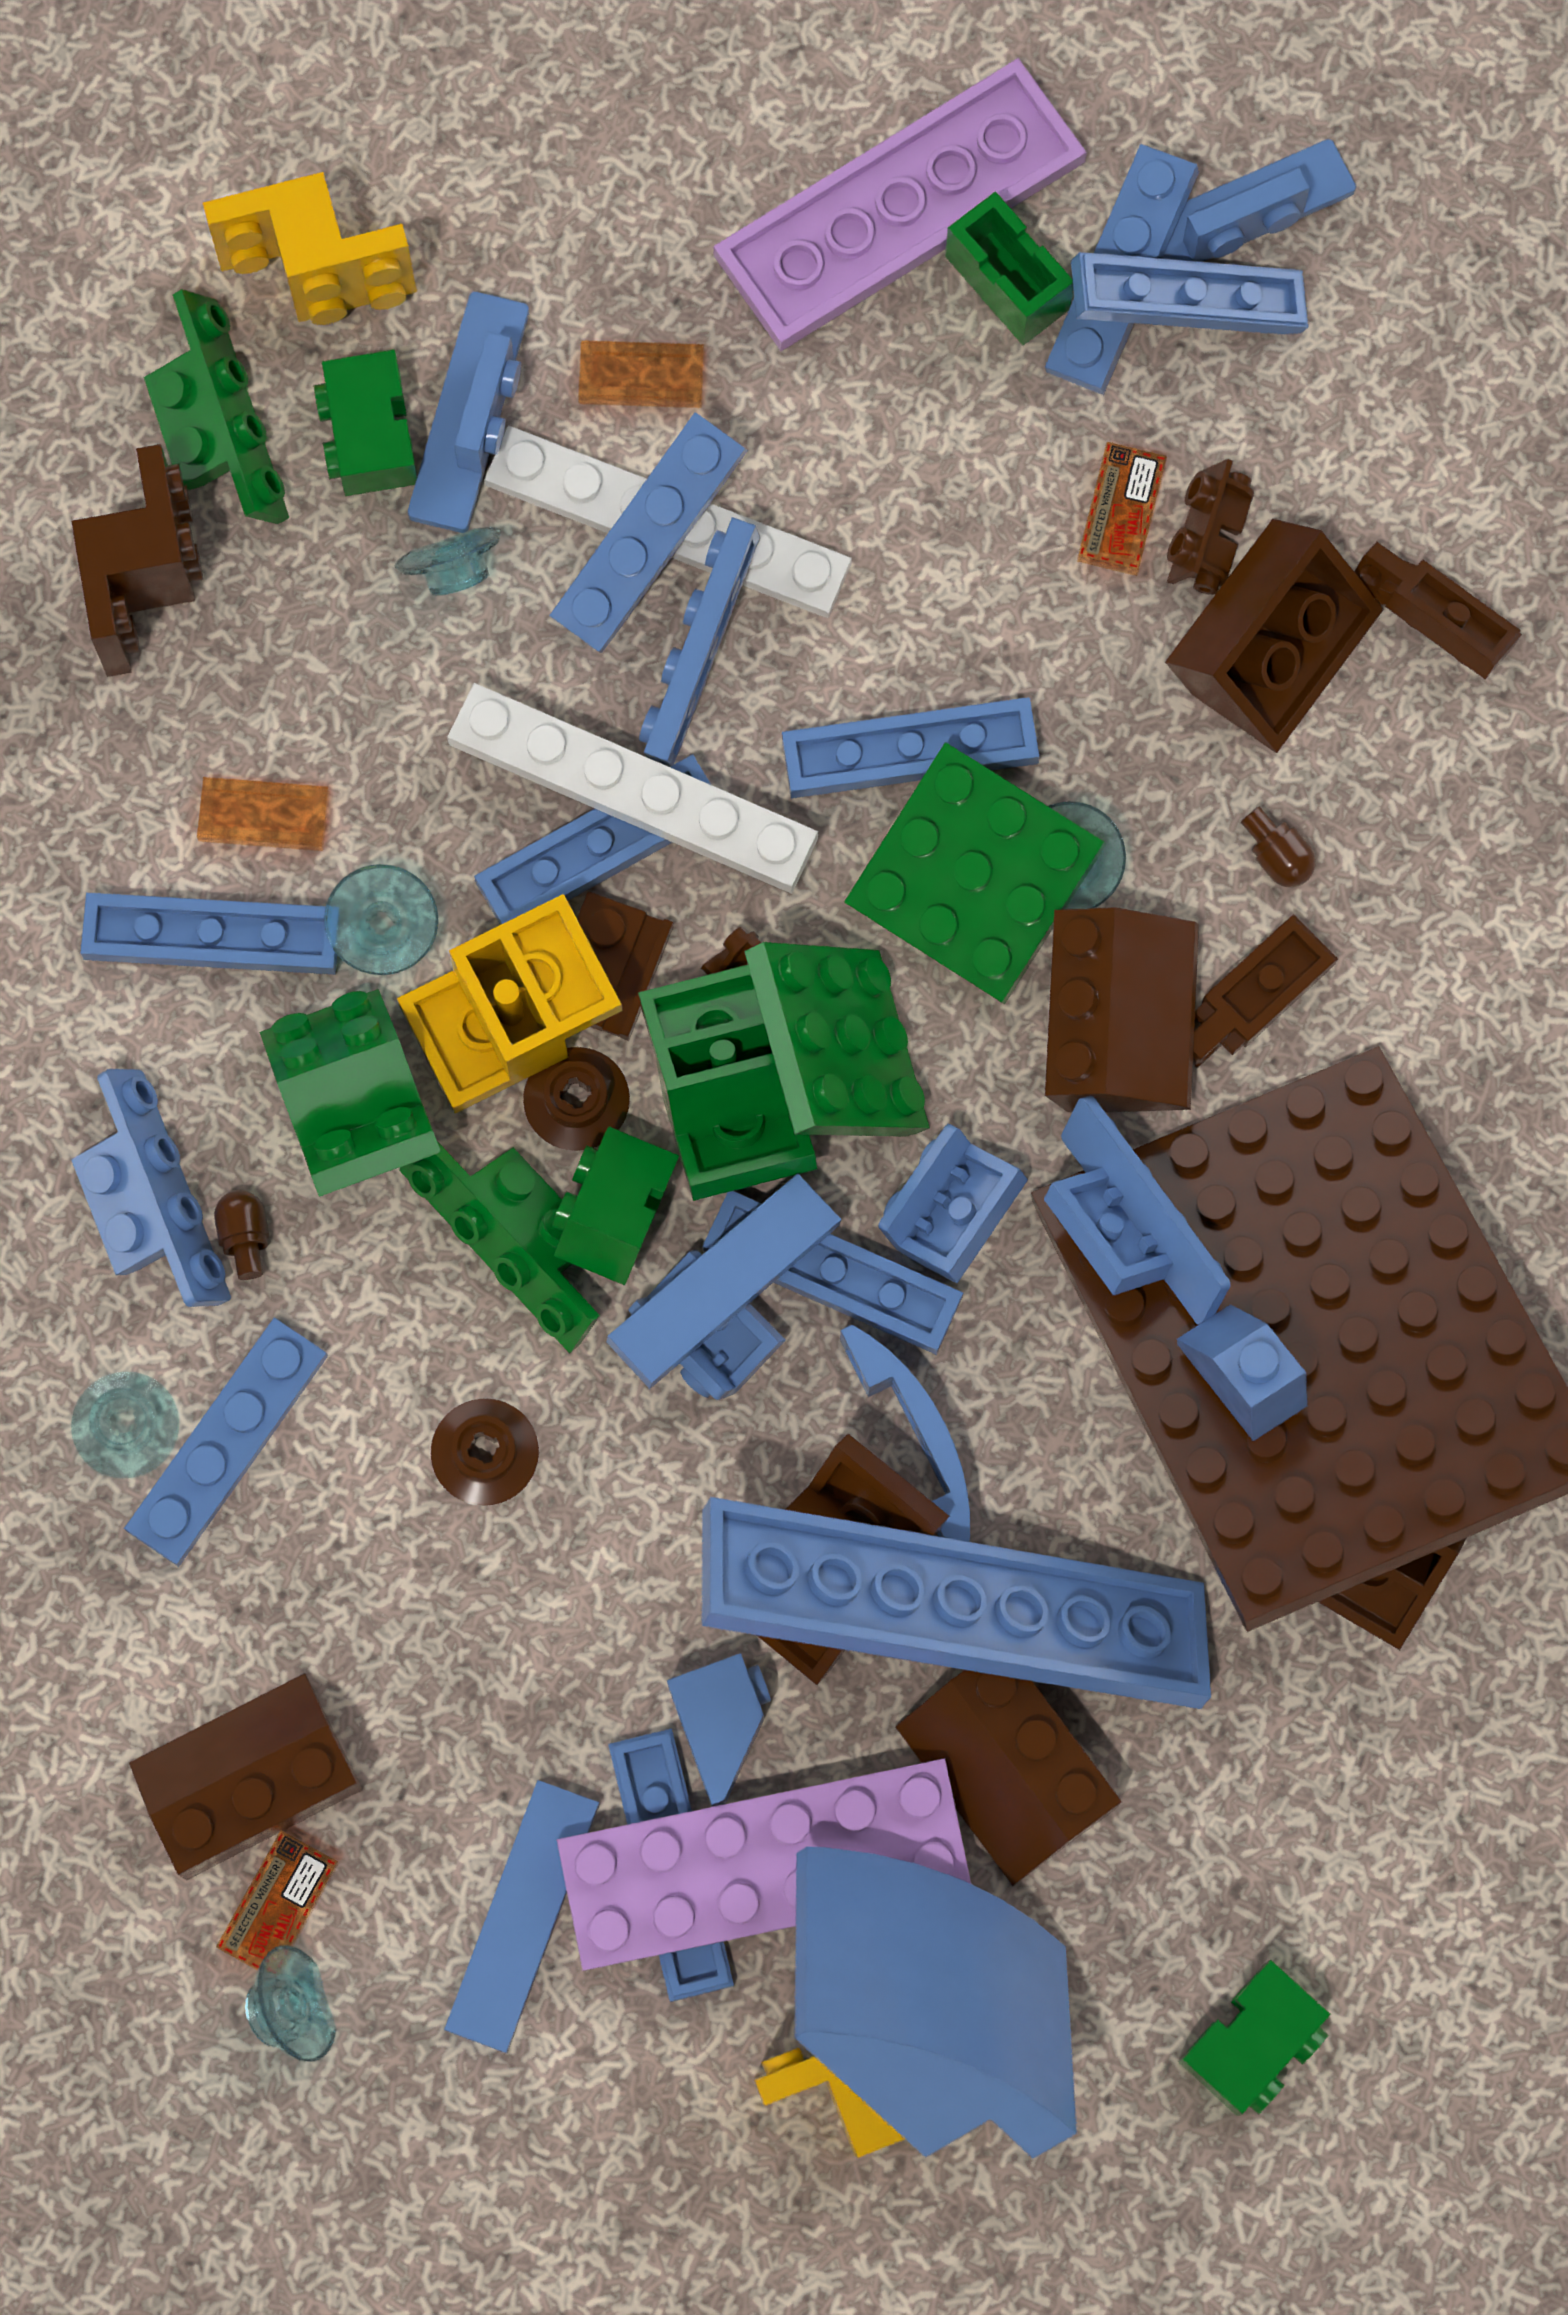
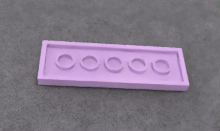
M1017 58L714 245L713 254L779 350L783 351L946 249L948 227L996 191L1006 204L1013 208L1085 163L1087 152L1022 62Z
M945 1759L557 1839L583 1971L795 1927L796 1853L807 1846L878 1854L919 1864L971 1884Z

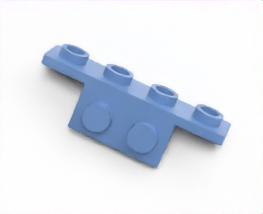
M1329 139L1324 140L1188 200L1162 259L1204 262L1213 257H1224L1239 249L1244 243L1267 233L1281 232L1295 224L1299 219L1353 196L1356 184L1334 142Z
M480 292L470 293L409 504L408 516L411 521L459 533L467 532L489 454L497 455L502 443L505 418H501L500 415L505 398H513L518 387L521 362L516 361L529 316L527 304Z
M107 1069L100 1073L97 1079L118 1132L74 1157L71 1161L115 1275H128L166 1255L186 1306L201 1307L224 1304L231 1299L225 1282V1269L221 1260L213 1251L202 1223L203 1214L201 1207L191 1194L179 1164L180 1154L178 1148L168 1136L157 1107V1094L151 1083L146 1079L143 1071L138 1069Z
M1093 1096L1080 1098L1061 1134V1138L1086 1173L1053 1182L1044 1201L1113 1295L1164 1279L1196 1324H1201L1216 1314L1230 1288L1229 1279L1224 1274L1220 1264L1213 1259L1190 1228L1183 1214L1176 1209L1153 1178L1149 1168L1142 1163L1119 1132L1114 1121L1107 1116Z

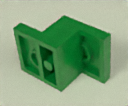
M748 965L638 992L641 1010L656 1057L665 1108L693 1201L817 1169L816 1156L810 1136L794 1133Z
M379 989L368 993L354 991L337 998L330 1007L308 1015L304 1013L286 1015L278 1019L271 1028L259 1032L319 1197L441 1152Z

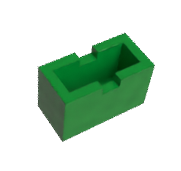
M995 191L948 227L945 257L1024 346L1069 311L1073 294V279L1043 245L1039 247L1026 232L1027 226Z
M395 349L322 361L325 383L314 385V393L320 422L329 420L332 422L334 441L323 442L329 480L341 478L345 496L415 485L417 473L407 418L395 420L396 417L407 416Z
M608 1126L598 1150L586 1145L572 1178V1181L582 1185L578 1196L566 1191L551 1227L562 1231V1235L554 1256L625 1286L647 1231L665 1193L679 1155Z
M1272 1960L1266 1962L1230 2002L1240 2012L1226 2027L1218 2019L1212 2022L1178 2061L1236 2116L1243 2115L1249 2107L1259 2115L1285 2086L1276 2076L1294 2057L1303 2065L1329 2036L1320 2026L1331 2014Z

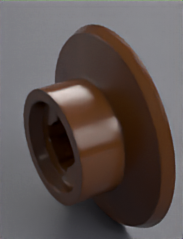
M570 1047L567 1048L568 1058L528 1077L524 1088L523 1104L527 1120L540 1138L557 1148L581 1151L585 1149L586 1145L592 1148L599 1146L608 1126L617 1130L621 1128L629 1110L630 1094L623 1072L612 1059L590 1048ZM579 1084V1087L584 1088L587 1092H591V1095H588L586 1101L582 1103L583 1107L573 1108V1105L565 1100H561V1097L570 1089L569 1085Z
M475 1399L455 1407L439 1423L431 1443L432 1467L440 1484L455 1498L480 1506L499 1504L520 1493L533 1477L539 1458L538 1439L530 1421L514 1406L496 1399ZM483 1436L485 1439L493 1443L498 1442L499 1444L492 1457L493 1461L485 1464L483 1461L475 1457L470 1458L469 1452H472V1448L476 1443L475 1439Z

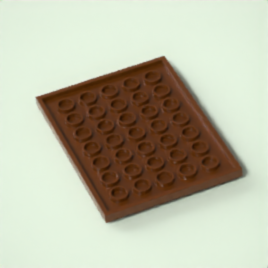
M1379 1046L1133 1149L1142 1163L1149 1168L1153 1178L1176 1209L1183 1214L1188 1225L1213 1259L1220 1264L1224 1274L1229 1279L1230 1288L1216 1313L1231 1304L1267 1323L1306 1372L1307 1407L1255 1441L1249 1437L1177 1345V1338L1195 1328L1198 1324L1193 1320L1166 1281L1163 1279L1113 1295L1044 1201L1051 1184L1031 1192L1032 1202L1246 1632L1568 1494V1387ZM1083 1170L1066 1178H1070L1086 1172Z

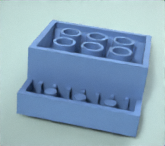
M807 1846L797 1852L795 2038L924 2157L931 2155L990 2119L1033 2159L1077 2134L1066 1946L1035 1920L1002 1899L964 1880L931 1868L878 1854L828 1847Z

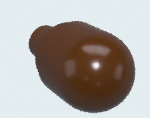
M1260 806L1240 822L1258 843L1252 849V852L1257 856L1255 860L1275 883L1284 887H1297L1310 879L1315 870V855L1312 848L1294 827L1290 828L1286 822L1277 827Z
M236 1190L229 1192L218 1201L214 1211L219 1246L223 1247L225 1255L234 1256L239 1280L256 1279L263 1275L259 1251L264 1250L268 1246L269 1230L265 1209L260 1199L248 1191Z

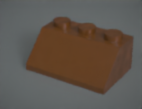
M1272 519L1165 663L1194 697L1273 752L1278 753L1384 609L1322 530Z
M1117 907L1054 910L1045 1096L1067 1112H1073L1078 1100L1086 1096H1093L1104 1112L1191 1110L1199 924L1195 921Z
M964 1670L895 1727L921 1763L945 1759L955 1809L1012 1886L1116 1810L1122 1803L1121 1799L1032 1681Z
M305 1673L129 1763L149 1817L177 1874L186 1881L363 1790Z

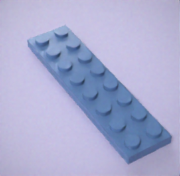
M710 1497L702 1509V1626L1201 1709L1211 1698L1204 1583L715 1497Z

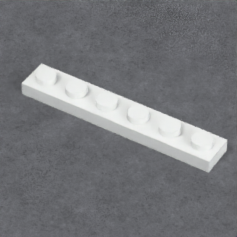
M508 425L499 452L495 455L484 480L487 487L609 533L644 484L646 478ZM711 503L671 557L711 573L713 568L705 566V560L716 531L720 530L726 533L732 517L756 525L760 538L742 585L825 618H829L852 564L851 557Z
M476 683L473 684L447 737L449 745L791 894L818 840V831Z

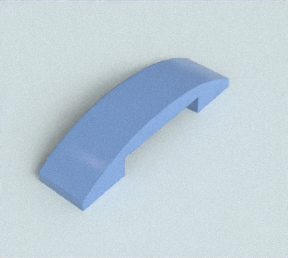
M854 1325L842 1329L840 1332V1342L867 1396L870 1397L892 1387L945 1495L932 1501L950 1516L937 1533V1536L970 1542V1509L962 1465L955 1444L935 1404L920 1382L889 1349Z

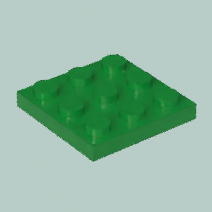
M945 742L844 903L1001 1003L1006 1004L1053 930L1054 910H1064L1067 908L1107 844Z
M762 942L744 951L795 1134L906 1137L930 1128L924 1109V1093L920 1084L916 1081L907 1049V1033L898 1017L890 989L891 976L882 960L880 950Z

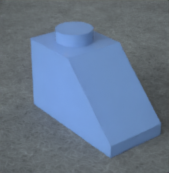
M1230 1304L1177 1338V1345L1253 1441L1307 1407L1306 1372L1268 1324Z
M741 1653L667 1680L671 1697L712 1807L726 1804L764 1722V1714L760 1705L771 1702L759 1665L746 1668Z

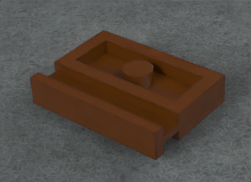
M588 891L577 920L622 1004L621 1012L591 1026V1028L629 1041L641 1012L638 992L650 989L674 925L670 920L664 919L663 921L647 915L645 911Z

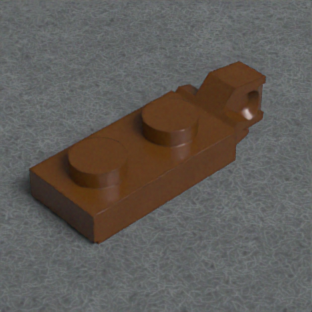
M1376 542L1369 549L1354 571L1381 605H1385L1387 609L1404 620L1410 627L1418 630L1455 657L1461 664L1467 666L1485 680L1513 649L1522 635L1520 629L1425 560H1422L1418 565L1403 561L1379 542Z
M1294 914L1203 997L1202 1004L1195 1010V1018L1201 1023L1194 1031L1193 1065L1196 1068L1202 1065L1221 1046L1231 1055H1234L1242 1046L1246 1048L1335 966L1338 958Z

